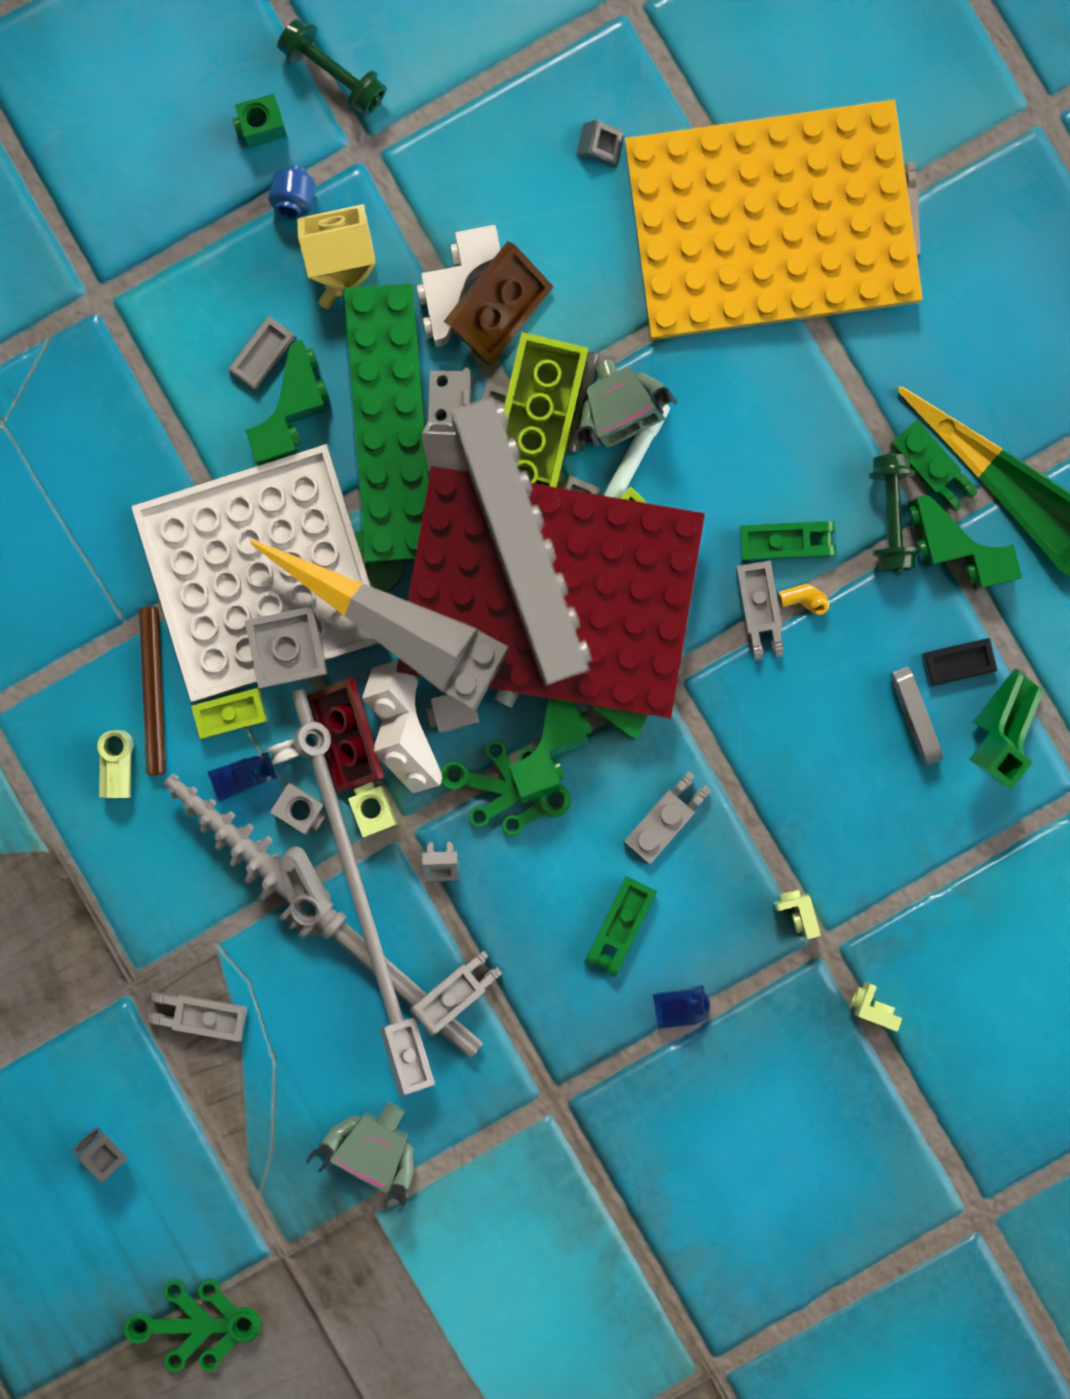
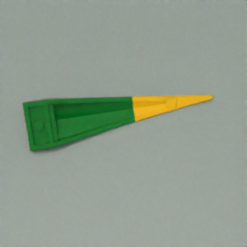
M898 387L899 393L977 475L1057 568L1070 578V491L904 387Z

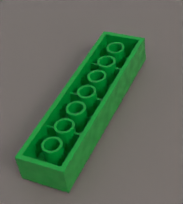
M413 284L344 287L342 300L364 565L377 566L415 563L429 479L422 441L424 418Z

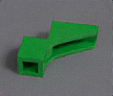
M303 340L296 341L289 347L280 399L276 410L260 425L245 430L255 461L259 466L297 454L296 445L302 444L296 425L289 426V423L327 410L324 401L330 399L325 382L323 379L317 381L313 370L319 367L313 347L306 349Z
M924 495L916 497L911 501L912 507L908 508L909 520L913 528L917 527L920 538L916 542V546L920 548L918 555L921 561H926L927 568L967 558L968 564L964 566L965 575L968 583L974 585L975 591L1014 582L1022 578L1014 544L1005 547L980 545L974 542L931 496Z
M1014 668L973 721L988 736L969 759L988 776L1010 790L1014 788L1033 763L1025 756L1023 743L1043 694V690L1016 668Z
M548 698L540 744L528 757L509 765L510 774L521 804L560 791L559 780L564 779V774L559 760L555 759L552 761L551 758L587 745V734L591 733V728L585 713L579 715L575 703Z

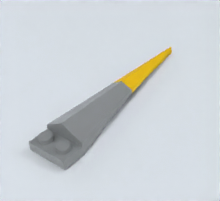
M249 540L252 546L441 691L474 710L478 707L510 651L509 647L473 627L256 540Z

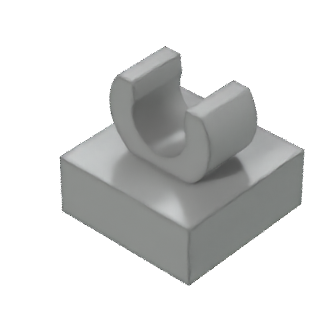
M429 842L427 852L422 853L424 881L459 880L457 851H454L452 842H447L446 852H434V844Z

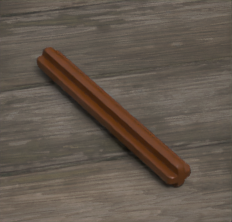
M146 606L139 609L145 758L147 775L157 776L166 773L159 610L154 606Z

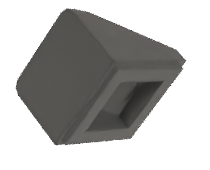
M598 120L585 123L582 127L577 155L586 159L616 164L624 131Z

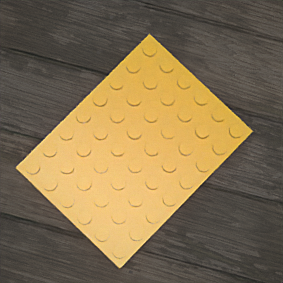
M895 99L625 138L651 340L922 302L923 297Z

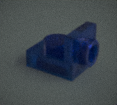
M703 985L653 994L659 1029L697 1025L709 1018L710 999L705 993Z

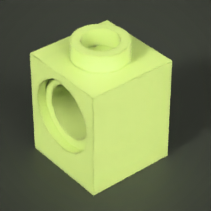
M373 782L353 789L356 796L348 798L363 837L397 825L383 786L375 788ZM370 798L376 799L381 805L380 814L373 819L368 818L363 813V804Z

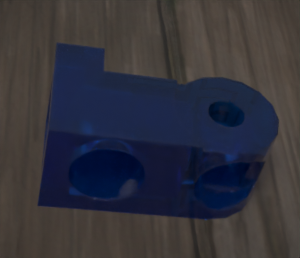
M268 752L248 759L244 758L208 772L219 803L278 778Z

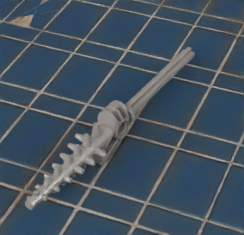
M175 774L171 775L164 782L163 785L172 793L171 797L175 800L178 798L184 803V807L187 809L186 814L188 816L195 814L200 819L199 822L202 824L201 832L206 833L211 829L216 834L215 839L218 842L215 848L217 850H221L226 845L232 849L230 852L231 856H233L230 861L232 867L237 866L243 860L248 864L246 867L248 874L244 879L247 884H250L259 876L264 879L262 883V888L264 889L259 895L262 901L277 891L290 904L278 918L280 921L286 919L291 924L290 929L295 927L300 932L298 936L301 939L305 936L317 935L327 940L331 936L375 975L365 939L344 921L347 916L342 911L337 913L332 908L333 903H331L330 894L323 887L302 848L291 847L281 858L278 853L271 856L266 852L272 842L271 837L267 836L262 841L257 840L254 842L249 838L254 828L251 824L246 825L244 828H237L231 823L235 817L233 812L230 811L227 814L218 813L214 809L216 805L215 800H202L196 795L198 790L195 787H186L178 780L179 777ZM306 901L312 903L315 909L309 907ZM385 957L395 993L413 1007L427 993ZM455 1018L439 1031L469 1058L473 1057L483 1045V1042Z

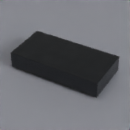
M990 638L921 654L929 687L998 671Z

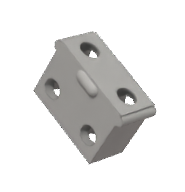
M464 368L463 371H430L428 422L451 423L452 410L473 403L474 376L468 368ZM442 381H448L446 386L440 387ZM447 414L445 420L439 421L440 415Z

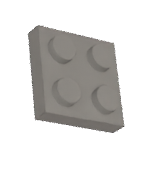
M313 606L245 620L258 688L262 689L328 675Z

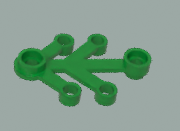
M498 740L489 742L485 751L487 757L496 763L506 781L467 772L465 766L459 762H449L441 770V781L447 788L459 789L466 785L503 794L484 807H475L471 810L469 820L475 827L485 826L490 818L520 801L510 774L509 765L512 763L506 755L505 745ZM493 744H499L503 749L499 757H493L489 753V749ZM531 748L524 749L519 755V761L522 760L525 753H533L535 750ZM458 769L460 771L461 778L458 782H451L449 780L448 773L450 770ZM560 784V791L554 792L561 798L560 804L556 807L548 804L547 798L549 795L532 800L531 802H535V804L518 816H507L502 823L504 832L514 836L519 834L525 825L543 814L549 817H559L565 814L571 805V795L568 789ZM481 810L486 814V820L483 823L478 824L473 820L475 811ZM511 818L519 822V828L515 832H510L506 828V822Z
M174 1278L165 1285L164 1296L167 1300L175 1302L190 1318L152 1319L145 1312H136L126 1321L124 1333L126 1338L133 1343H143L151 1334L192 1333L178 1348L171 1349L167 1353L164 1365L170 1372L180 1371L186 1364L187 1358L211 1333H226L214 1348L205 1349L199 1357L200 1367L204 1371L212 1372L218 1368L221 1358L237 1342L248 1343L253 1341L258 1336L262 1323L259 1314L254 1309L249 1307L237 1308L221 1292V1285L215 1278H206L200 1284L198 1293L202 1300L211 1301L226 1318H212L186 1292L184 1281ZM171 1285L179 1286L181 1294L177 1296L172 1295L169 1287ZM204 1285H213L215 1287V1294H206L204 1292ZM240 1319H247L251 1326L249 1329H242L238 1321ZM135 1321H144L146 1324V1330H137L135 1327ZM208 1354L213 1355L216 1358V1363L214 1365L207 1364L204 1356ZM178 1355L181 1358V1364L173 1365L170 1362V1356Z

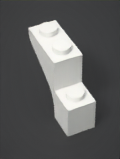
M496 225L455 232L457 243L450 244L454 265L461 264V266L421 273L423 284L417 285L420 305L428 306L430 316L423 318L427 339L434 337L436 347L446 345L452 334V330L443 321L465 295L470 282L485 270L500 251Z
M398 660L371 669L362 699L382 719L374 745V752L412 793L440 786L442 774L416 714L415 695L419 681L413 675L396 673Z

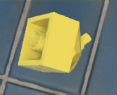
M364 204L297 218L298 239L309 279L324 284L326 290L318 303L325 309L329 310L336 298L342 297L344 287H358L368 277L376 264Z

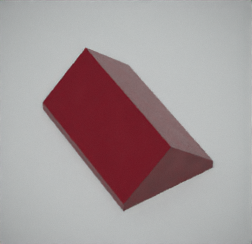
M355 678L346 679L307 695L314 722L324 725L331 736L330 747L324 755L336 793L387 778L383 762L374 752L376 739L364 700L362 699L363 696L358 680Z

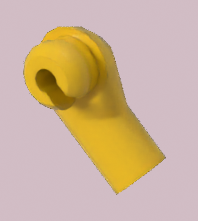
M810 584L778 591L782 608L800 603L815 615H823L829 609L827 596Z

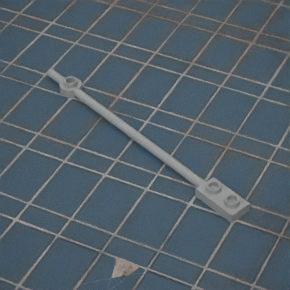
M296 690L291 694L301 727L295 733L294 745L299 754L306 758H311L390 1022V1025L379 1028L398 1094L399 1096L407 1095L435 1085L415 1017L403 1020L325 760L324 753L331 744L330 733L324 725L314 722L305 690ZM307 736L314 740L313 747L306 743Z

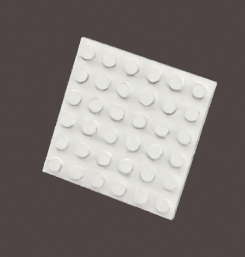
M327 444L131 506L191 702H197L257 683L245 620L313 606L325 661L380 644L252 546L249 541L256 540L372 587Z

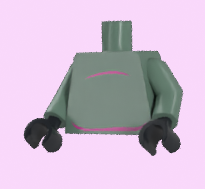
M613 360L602 361L595 367L600 381L587 388L588 399L583 404L580 428L574 434L575 440L580 450L584 451L585 445L593 442L595 447L600 445L597 438L598 435L603 444L610 448L665 420L663 407L667 403L673 402L676 405L678 402L663 383L646 373L635 374L630 367H625L618 371Z
M387 1102L379 1118L369 1112H365L362 1117L352 1115L331 1128L319 1144V1148L313 1150L307 1157L306 1163L308 1164L315 1156L321 1158L323 1165L317 1171L320 1173L331 1162L386 1192L387 1195L383 1204L385 1209L390 1199L398 1200L400 1202L398 1214L401 1213L406 1203L405 1194L408 1192L414 1174L413 1147L406 1141L408 1134L397 1128L405 1110L391 1102Z

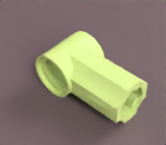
M124 730L108 731L99 738L97 744L100 754L99 797L129 798L131 797V753L133 752L134 741L131 735ZM113 736H117L123 741L124 748L119 755L111 753L108 748V742Z

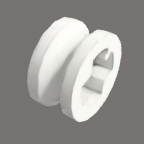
M294 739L267 748L268 753L273 754L272 765L301 756L295 748Z

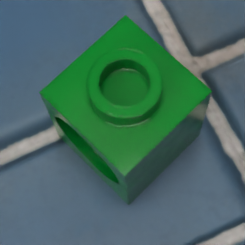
M274 93L235 105L238 117L232 118L236 134L238 138H245L249 148L287 137ZM257 116L266 118L262 126H250L253 118Z

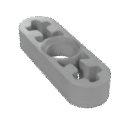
M904 667L891 672L890 676L894 690L922 762L927 766L943 760L941 747L909 667Z

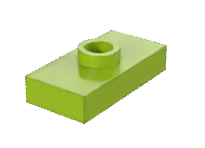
M259 688L191 706L200 739L268 722Z

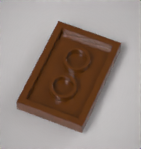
M507 241L443 322L483 362L492 365L554 286L515 244Z

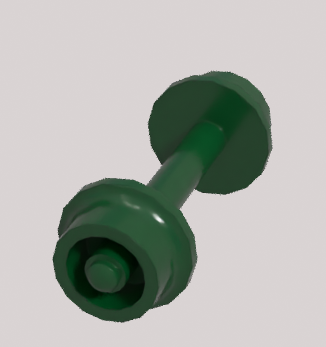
M298 19L288 24L278 40L277 47L286 55V61L290 65H294L305 55L352 91L347 102V108L350 111L358 110L365 116H368L378 106H381V101L386 94L387 88L377 79L378 74L375 71L371 70L359 80L313 45L317 35V27L314 24L306 25Z
M890 450L886 455L873 458V471L869 473V479L885 480L889 548L874 550L873 556L878 558L880 571H892L895 575L899 576L905 570L915 569L916 554L920 553V548L903 547L899 479L915 476V470L910 468L908 455L895 454Z

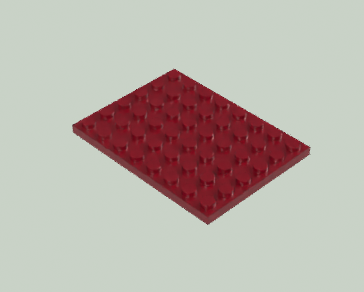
M431 466L408 602L473 627L510 648L508 655L488 688L671 719L705 513L530 483L532 488L531 496L528 497L531 507L537 505L544 523L542 530H540L543 541L549 539L556 557V560L552 563L555 575L562 574L568 591L563 599L567 609L573 607L580 625L575 630L579 642H586L592 660L586 663L587 671L544 686L469 472ZM398 658L396 673L423 677Z

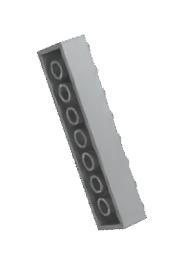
M492 396L452 410L451 423L543 685L546 686L587 671L586 663L592 661L586 642H579L575 630L580 627L574 608L567 609L563 599L566 596L565 594L568 593L562 574L555 575L552 563L556 560L550 540L543 541L540 530L544 526L538 506L531 507L528 497L531 496L532 488L526 472L519 473L516 464L519 463L520 454L514 438L507 439L505 430H507L508 420L502 404L495 405Z

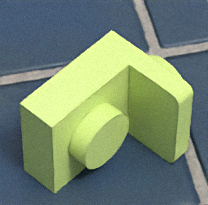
M799 890L780 894L781 901L773 903L774 909L781 911L795 907L796 912L791 913L796 933L802 932L803 937L806 939L821 936L810 895H800Z
M864 982L862 988L857 987L851 1002V1006L855 1007L853 1014L898 1031L902 1018L893 1015L894 1007L875 1001L873 1007L870 1006L876 986Z

